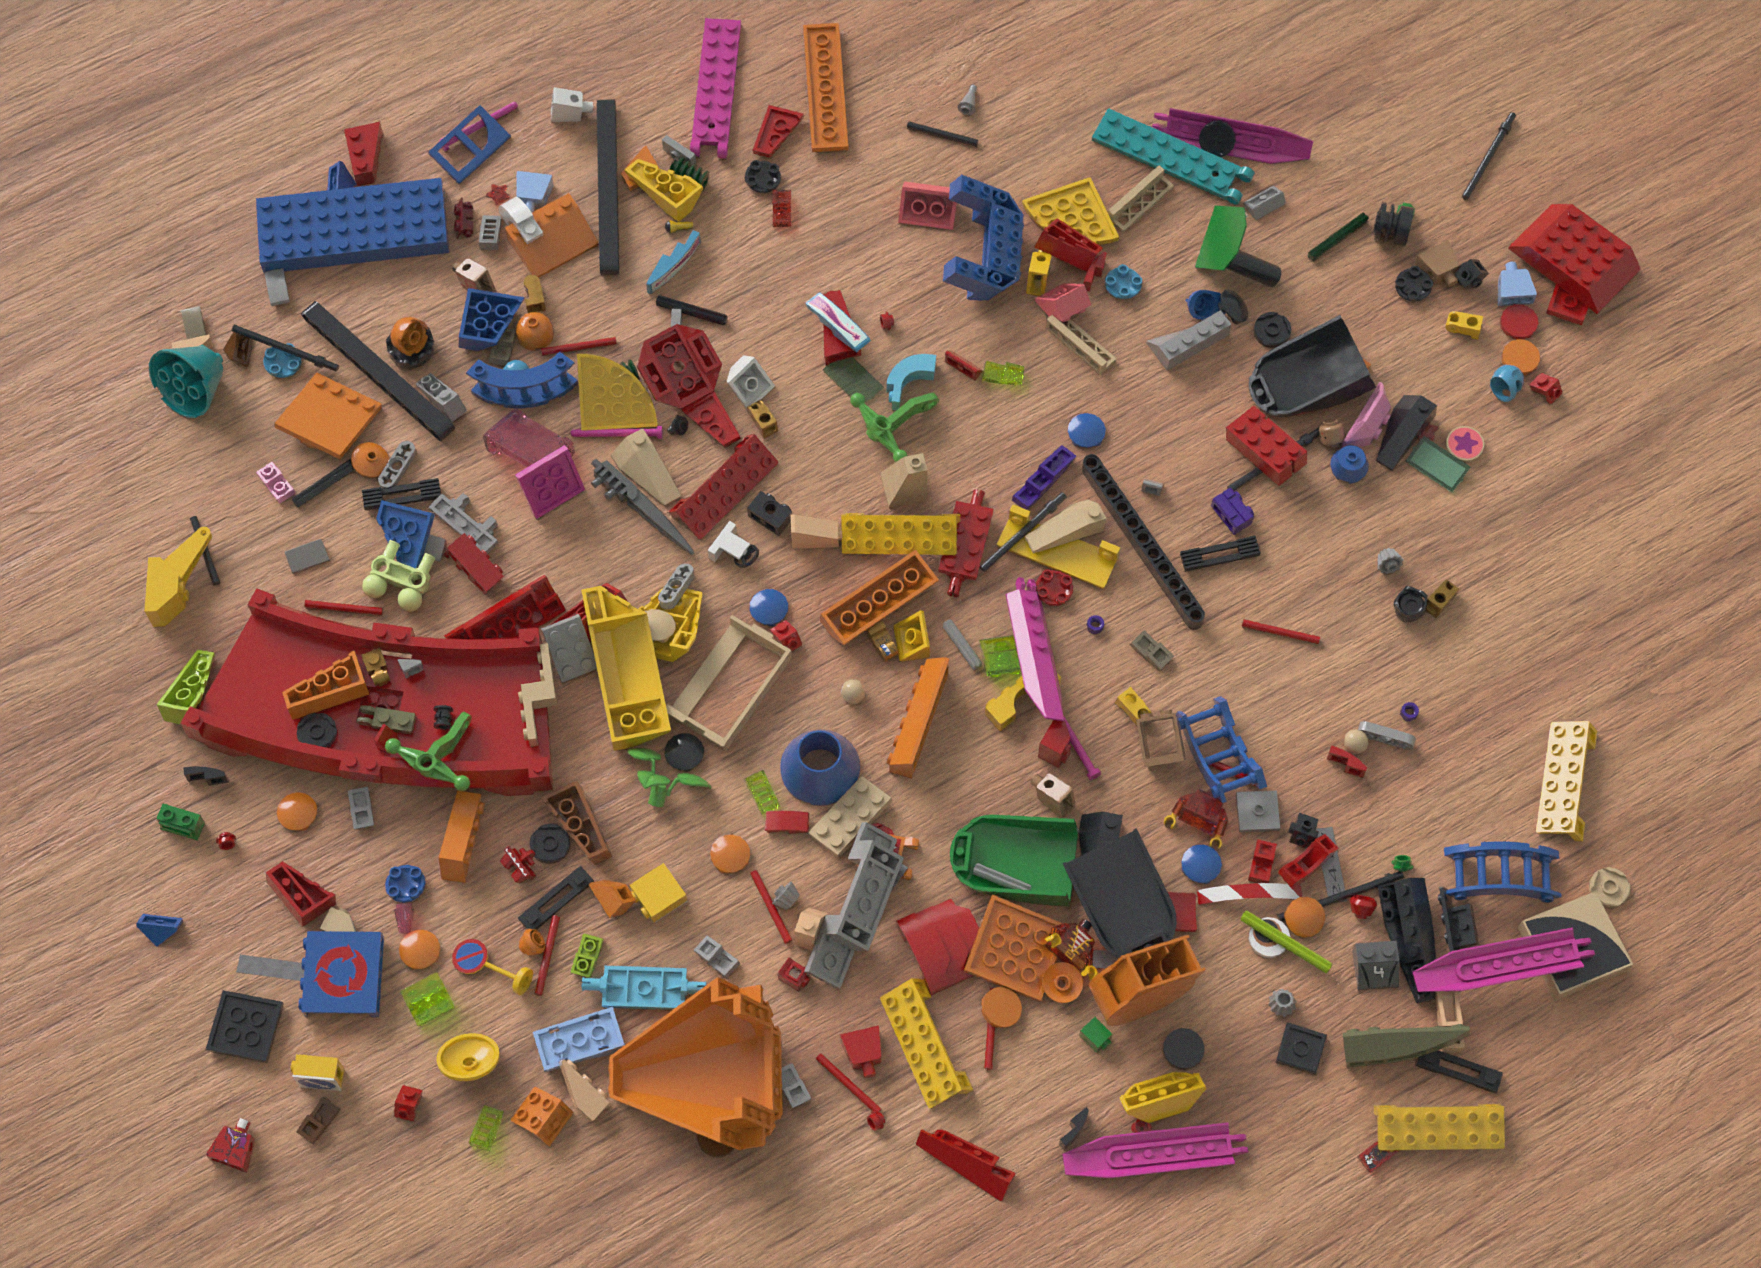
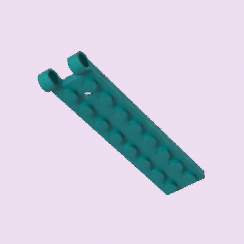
M1109 108L1092 136V141L1152 168L1160 165L1164 169V173L1234 205H1238L1243 197L1239 190L1229 189L1235 177L1243 182L1250 183L1255 175V172L1249 167L1238 166ZM1217 172L1219 175L1214 177L1212 173Z

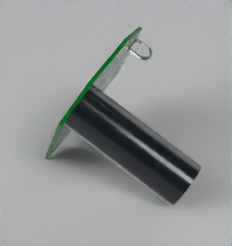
M1215 205L1195 268L1221 271L1227 269L1268 287L1276 286L1281 278V268L1239 250L1247 228L1246 217L1248 213L1245 211V208Z

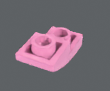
M273 462L256 472L279 504L296 494Z

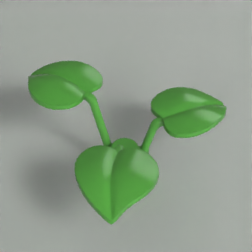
M632 748L627 751L630 756L636 759L649 760L651 762V771H638L637 776L644 789L651 787L648 803L652 806L663 807L666 796H670L672 789L679 782L689 786L712 788L700 776L679 773L677 775L678 778H675L668 790H666L665 785H669L670 780L663 775L655 774V760L661 759L660 754L647 748Z

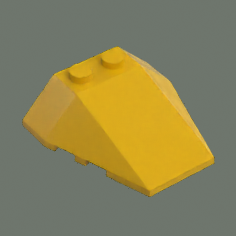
M661 589L650 598L651 602L645 607L641 606L638 608V610L641 609L644 612L651 609L665 611L675 621V631L667 642L653 641L657 659L674 662L689 651L697 636L703 597L702 592L687 589L674 608L663 609L660 607L658 599L662 591Z

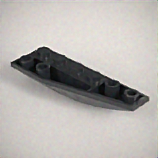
M1406 878L1377 886L1385 928L1390 940L1397 941L1399 962L1415 1002L1422 1003L1434 1000L1436 992H1418L1413 976V971L1436 960L1433 921L1425 878Z

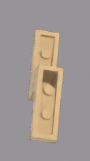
M548 643L540 644L541 652H537L539 664H543V670H540L541 681L521 684L522 692H518L519 702L524 704V710H521L522 722H526L527 727L523 729L524 739L529 741L530 747L538 746L533 709L557 705Z

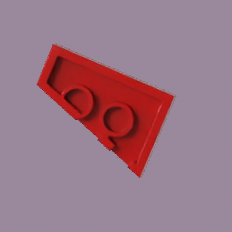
M768 105L753 147V154L771 158L804 118V113Z

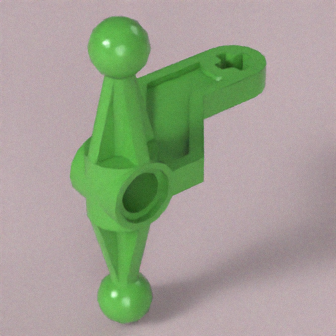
M854 393L850 398L852 406L859 408L866 423L867 436L875 442H880L893 453V460L896 463L908 455L907 452L898 448L892 432L913 415L934 408L938 404L939 398L935 393L912 398L888 418L878 415L865 404V398L861 393Z
M462 712L448 734L433 742L428 752L402 747L400 741L395 738L386 741L385 749L390 754L398 753L424 777L454 783L457 790L465 791L470 786L469 778L464 775L457 776L441 759L453 752L467 730L472 715ZM429 761L432 762V765L430 767H423L424 763Z

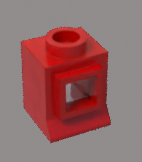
M790 957L787 958L777 973L780 981L798 992L802 987L805 988L811 979L809 977L810 974L804 972L805 967Z

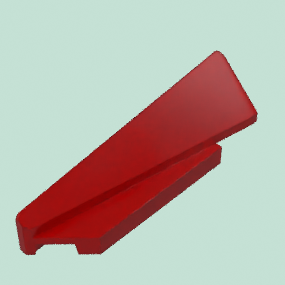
M937 1129L934 1134L925 1130H921L916 1141L918 1147L997 1200L1002 1201L1016 1173L997 1166L999 1156L944 1129Z

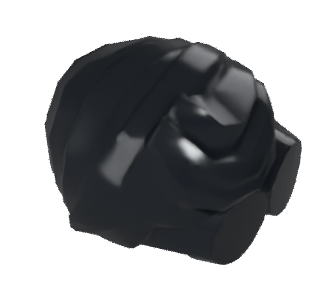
M1405 586L1396 596L1393 603L1397 618L1402 622H1414L1425 615L1428 595L1414 587Z

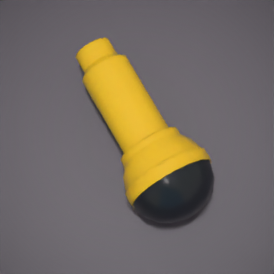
M669 220L665 223V230L668 233L693 228V222L689 221L675 222Z

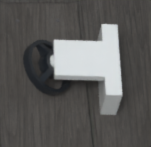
M729 521L708 549V558L715 562L721 553L725 551L734 557V562L739 568H745L757 560L759 549L755 545L736 536V524ZM755 552L753 558L747 562V560L751 557L752 553ZM740 558L742 559V564H738Z

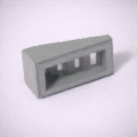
M482 216L479 235L480 250H499L501 216ZM487 221H496V223H486V222H487ZM486 232H495V234H485V233H486Z

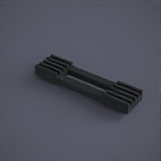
M438 478L388 488L377 487L362 490L365 510L379 508L381 500L402 505L434 500L441 495ZM414 490L421 491L419 495L383 500V495Z
M1255 535L1223 544L1184 550L1180 552V557L1186 572L1260 556L1261 552L1259 551L1260 548L1258 547ZM1234 548H1238L1239 551L1236 554L1208 560L1202 559V555Z
M579 866L521 914L518 920L525 928L538 930L549 918L586 890L594 880ZM570 885L573 889L544 914L539 911L541 907Z
M1439 1050L1418 1057L1416 1064L1417 1067L1446 1075L1495 1094L1498 1092L1503 1072ZM1442 1059L1480 1072L1479 1079L1440 1066V1060Z

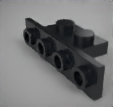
M1444 886L1439 887L1440 894H1438V900L1443 909L1441 919L1446 927L1444 937L1447 945H1449V951L1479 945L1473 906L1465 904L1453 907L1451 896L1446 894L1448 889Z

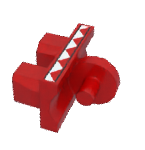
M510 846L504 849L506 854L501 858L500 862L506 869H510L515 864L518 869L511 874V877L516 883L520 884L527 878L532 880L537 876L531 869V866L535 864L532 859L535 856L533 850L526 851L523 847L518 852L516 848L511 849Z

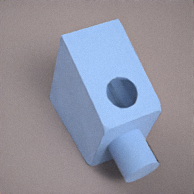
M517 171V197L526 204L531 212H534L535 208L540 209L545 206L554 185L552 175Z
M1508 262L1505 265L1506 270L1501 271L1498 278V306L1533 304L1537 293L1529 271L1527 269H1517L1516 262Z

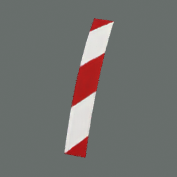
M1277 883L1236 884L1197 890L1198 905L1247 898L1297 899L1302 897V888L1299 885L1291 887L1289 884Z

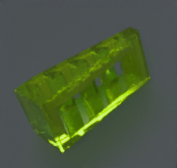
M764 770L744 779L761 815L765 814L766 811H772L780 807ZM759 779L762 780V783L753 786V782ZM765 786V790L759 793L756 792V789ZM766 793L769 794V797L762 800L759 799L760 796ZM772 800L773 804L763 808V803Z
M484 1105L469 1139V1145L490 1152L504 1111ZM486 1113L497 1115L496 1119L486 1117ZM483 1121H488L494 1124L493 1126L483 1124ZM481 1128L490 1130V1133H484L480 1130ZM478 1135L487 1138V1140L477 1139Z

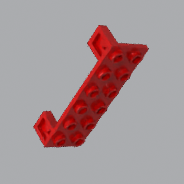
M755 434L746 435L734 447L736 450L734 454L690 497L681 499L668 512L672 518L679 517L698 539H702L779 463Z

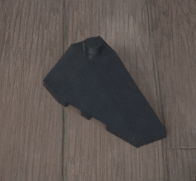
M1404 395L1393 408L1376 461L1393 471L1435 418L1437 405L1421 395Z
M1103 811L1082 814L1078 831L1081 856L1118 839L1123 815Z

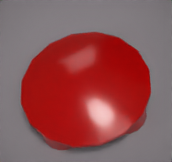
M1044 570L1035 582V592L1038 593L1043 603L1050 606L1065 604L1073 594L1071 576L1058 570Z

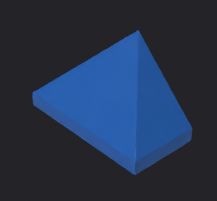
M338 161L329 167L327 190L352 188L357 185L342 161Z
M142 914L136 923V927L157 947L178 930L183 922V918Z

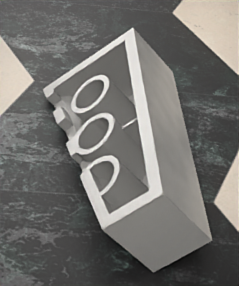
M1220 310L1191 328L1148 340L1146 344L1168 371L1227 337L1230 333L1231 323Z

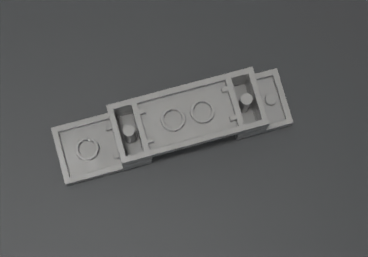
M862 822L848 857L850 861L859 866L840 915H826L804 971L836 989L841 988L854 951L869 950L904 857L893 852L897 839L867 822Z

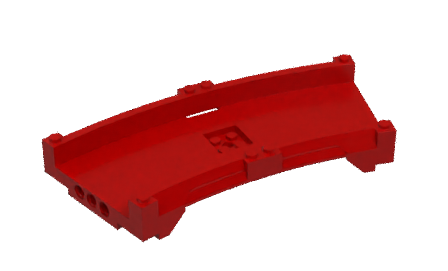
M256 588L247 604L251 616L200 707L196 709L190 706L180 723L188 738L206 744L208 748L232 757L251 755L303 770L379 784L455 788L454 783L424 777L398 753L390 754L378 749L374 739L379 729H373L372 727L357 723L359 717H366L372 720L374 718V715L364 714L360 711V707L363 705L415 713L416 720L412 734L395 733L399 736L398 740L402 747L428 752L433 742L450 731V729L440 730L434 728V723L436 722L434 714L436 712H434L433 708L438 705H447L453 707V712L450 713L452 715V720L450 721L452 726L462 712L472 715L467 730L453 752L441 759L457 776L464 775L469 778V788H484L486 791L504 796L534 795V792L553 790L548 707L533 709L538 746L530 747L529 741L524 739L523 729L527 728L526 722H522L521 710H524V704H520L518 692H522L521 684L541 681L540 670H543V664H539L537 652H541L540 644H542L539 628L518 629L519 637L487 639L415 636L414 630L411 627L376 622L373 623L371 630L327 620L282 605L277 602L275 595ZM378 648L381 651L411 654V659L383 655L388 667L386 670L390 681H387V684L382 686H375L371 677L372 674H368L361 656ZM355 651L369 695L315 712V714H327L336 724L337 737L329 748L299 742L297 739V726L303 717L291 719L282 692L304 679L312 678L316 672L321 669L324 671L331 667L333 662L339 659L341 661L348 657L349 653ZM398 659L421 660L424 670L406 678L399 666ZM429 761L424 763L423 767H430L432 765V762Z

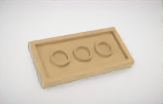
M861 776L808 834L820 845L840 858L855 842L862 822L872 824L892 802V799Z

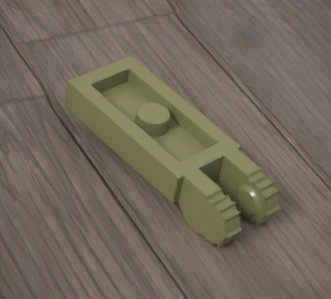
M364 705L360 707L362 713L374 715L373 720L359 717L357 723L380 730L381 726L386 724L394 732L412 734L416 720L415 713Z

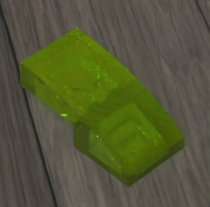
M986 361L982 381L1021 385L1024 366L1009 362L1002 365Z

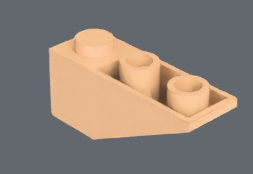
M561 1060L559 1064L574 1108L589 1122L593 1121L610 1103L606 1099L608 1097L607 1094L600 1088L596 1090L591 1085L593 1082L585 1074L581 1076L576 1071L577 1066L572 1061L568 1060L566 1062Z

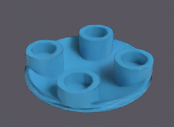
M1122 264L1118 268L1112 269L1106 275L1105 287L1114 297L1129 299L1140 292L1143 280L1136 271Z
M287 343V344H286V345H289V346L294 347V345L291 344V343ZM273 347L265 350L263 359L266 371L278 378L292 376L299 370L302 362L301 358Z

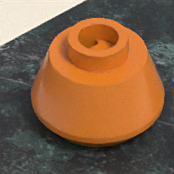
M527 929L519 940V949L523 954L529 956L541 954L545 949V940L537 930Z

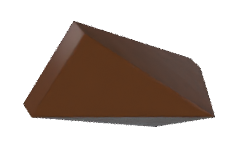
M233 332L223 350L231 361L248 367L253 339Z

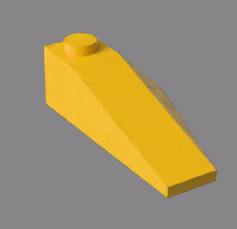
M637 159L625 169V172L668 215L678 222L692 212L703 190V186L689 176H680L674 174L672 170L665 171L659 169L657 165Z

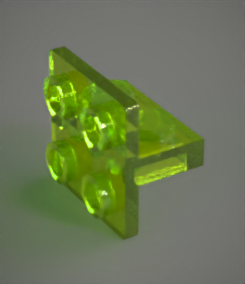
M437 972L400 991L417 1026H421L455 1008Z

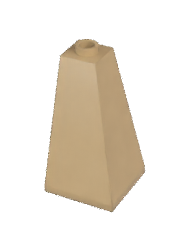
M923 453L903 457L880 473L889 508L926 501L927 467Z

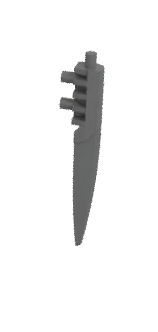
M597 459L592 461L591 464L595 467L594 477L596 479L591 482V485L597 488L600 484L604 483L606 489L609 490L604 494L607 500L612 499L614 496H619L621 502L627 499V505L632 510L634 509L647 522L691 555L694 554V550L676 527L629 479L607 460L602 463Z

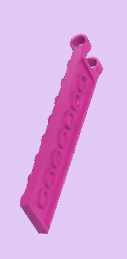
M705 18L692 140L690 143V151L695 154V157H700L701 145L718 146L717 158L727 159L741 20ZM710 125L715 126L713 129L708 128Z

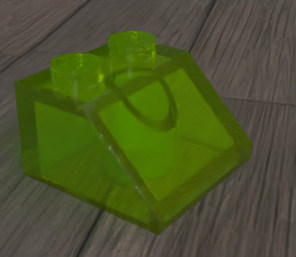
M1014 635L979 640L983 666L987 676L999 677L1001 674L1021 673Z

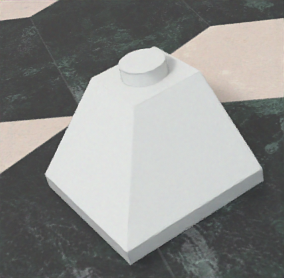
M743 355L730 368L727 383L746 409L747 406L761 400L775 387L755 357Z

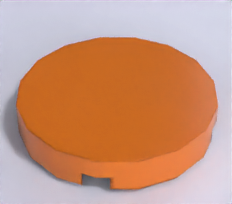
M1517 339L1510 341L1502 352L1503 365L1518 367L1522 371L1523 376L1536 370L1540 361V353L1537 347L1527 340Z
M993 988L982 999V1015L993 1027L1008 1028L1015 1024L1021 1016V1001L1017 994L1009 988Z

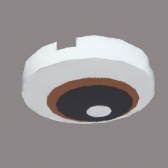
M1262 918L1263 921L1290 937L1288 928L1283 922L1276 918ZM1253 928L1250 929L1249 943L1253 951L1259 956L1275 958L1286 951L1284 947Z

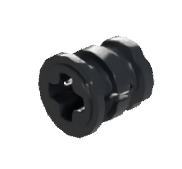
M447 705L435 706L433 708L434 712H436L434 714V720L436 721L434 728L440 730L452 728L450 723L452 715L450 713L453 712V707Z

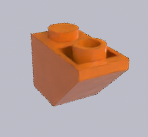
M601 880L589 884L609 918L623 915L636 902L635 897L626 884L609 880Z

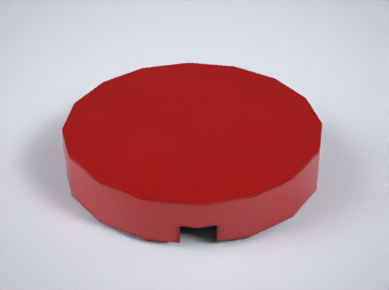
M1514 304L1507 307L1500 319V327L1504 334L1511 336L1515 340L1530 338L1538 326V316L1535 311L1529 306Z

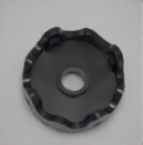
M429 327L425 333L428 335L425 346L419 353H412V356L401 353L394 347L391 342L390 333L386 339V345L391 360L403 368H417L426 364L435 350L434 339Z

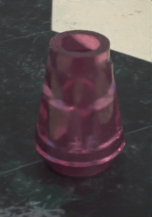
M411 903L396 904L394 913L399 934H408L412 928L414 909Z

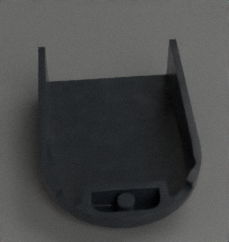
M1341 315L1264 354L1254 365L1255 369L1249 377V391L1253 401L1263 412L1275 417H1290L1330 408L1350 401L1376 388Z
M1137 828L1078 858L1062 863L1100 943L1112 955L1120 958L1123 955L1173 939L1177 924L1175 907Z

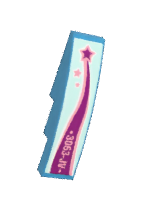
M693 230L685 245L678 242L670 257L664 254L661 256L646 283L647 293L652 294L666 284L686 264L701 243L699 232Z
M820 292L805 303L807 309L816 314L820 322L832 330L835 337L854 351H859L871 341L851 318Z

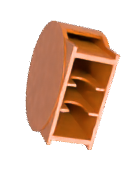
M1189 935L1123 955L1114 964L1101 971L1091 980L1089 988L1107 1025L1117 1026L1126 1024L1158 1011L1179 999L1194 986L1195 980L1206 969L1205 967L1201 968L1187 941L1190 938Z

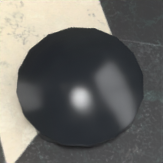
M753 160L745 172L747 186L758 193L774 191L781 181L779 166L768 161Z
M1412 266L1400 272L1395 281V288L1399 296L1411 302L1427 298L1433 286L1430 276L1418 266Z
M1230 289L1224 290L1221 293V301L1218 303L1219 309L1222 312H1226L1234 324L1238 325L1241 322H1245L1248 319L1249 313L1244 300L1235 291Z
M680 733L668 740L665 746V759L673 768L689 772L701 762L704 756V747L696 736L689 733Z

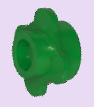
M1397 855L1392 860L1393 868L1397 871L1406 872L1414 868L1411 865V857L1407 855Z

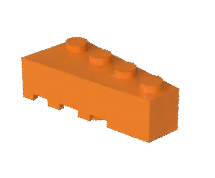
M457 791L439 854L442 880L466 883L471 855L476 841V832L479 831L480 814L483 815L485 808L481 794Z

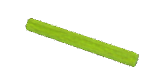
M1245 911L1241 916L1240 920L1324 973H1328L1332 967L1330 961L1249 911Z

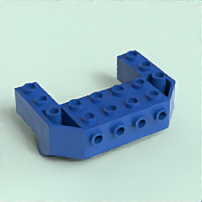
M961 175L950 183L949 200L973 209L972 221L984 226L982 266L955 256L944 265L943 282L967 290L968 300H990L1013 285L1021 277L1023 213L1009 192Z

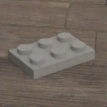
M579 614L541 628L562 683L597 669L595 656Z

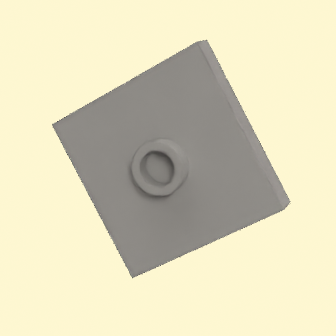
M1277 791L1236 793L1239 832L1280 831Z

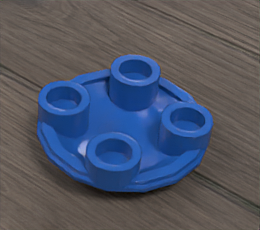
M1079 414L1072 418L1069 423L1068 434L1072 444L1076 447L1089 448L1099 446L1105 437L1106 428L1104 422L1094 414Z
M774 589L759 591L750 601V614L757 622L769 627L779 623L788 612L786 597Z
M1203 844L1188 848L1183 854L1181 861L1182 872L1192 881L1202 884H1209L1219 875L1222 867L1218 852L1212 847Z
M411 865L392 867L385 882L386 892L390 898L397 902H411L424 891L425 876L419 867Z

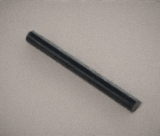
M908 121L907 124L908 129L977 147L979 142L978 139Z
M192 516L190 521L195 533L201 526L197 516ZM207 546L202 555L212 584L218 585L220 580Z

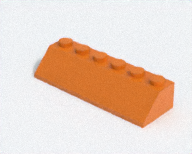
M915 550L822 612L820 622L831 637L845 645L937 583L939 579Z
M950 658L927 659L925 665L920 666L918 672L919 682L914 683L912 689L913 699L908 700L906 706L907 716L901 720L899 729L902 730L900 736L896 735L893 743L895 747L894 753L890 752L887 760L889 772L913 778L949 675Z

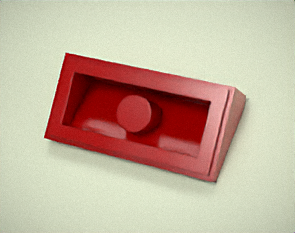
M948 350L945 352V362L974 381L982 374V369L955 352Z

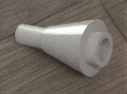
M975 85L970 86L968 93L958 104V110L964 115H972L975 112V93L977 90Z

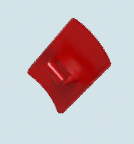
M1168 892L1176 911L1177 924L1175 931L1196 932V894Z

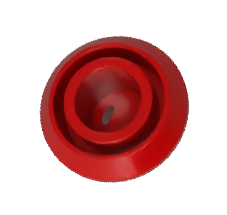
M1354 895L1350 898L1351 911L1359 919H1367V917L1372 916L1378 905L1374 898L1368 896Z

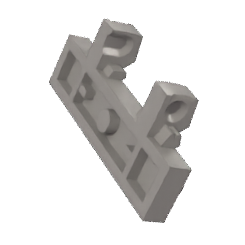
M464 493L456 500L454 498L449 500L445 495L441 494L429 506V509L460 536L463 533L467 536L471 535L477 542L476 546L480 550H485L488 554L498 544V540L492 536L494 534L493 530L498 526L497 521L490 516L481 524L465 513V507L471 501Z

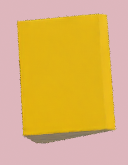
M919 611L893 625L899 661L930 658V644L924 611Z

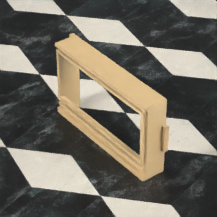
M733 615L730 617L731 625L673 706H666L670 718H674L717 744L725 751L728 750L792 659L791 650L773 640L774 635L756 624L750 626ZM748 637L778 655L781 659L728 734L723 738L691 719L689 715L744 638Z

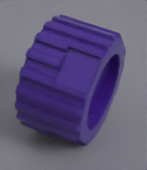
M1093 615L1089 617L1086 626L1089 633L1097 634L1102 632L1105 623L1102 617ZM1097 622L1100 624V626L1093 627L1091 623Z
M1412 702L1403 704L1400 715L1407 722L1415 720L1419 713L1418 706ZM1412 709L1414 714L1409 715L1405 710Z

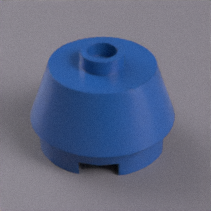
M1345 446L1336 451L1331 458L1332 473L1338 480L1341 479L1349 482V484L1356 483L1368 472V459L1363 450L1357 446Z

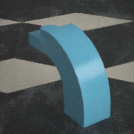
M913 355L903 359L892 369L887 379L886 392H889L888 402L892 403V410L900 408L901 394L906 384L917 379L934 381L936 355Z

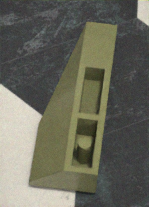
M1456 1024L1452 1027L1435 1026L1426 1028L1380 1029V1027H1370L1367 1031L1349 1029L1346 1033H1343L1346 1068L1390 1064L1427 1055L1470 1036L1469 1026H1464V1024Z

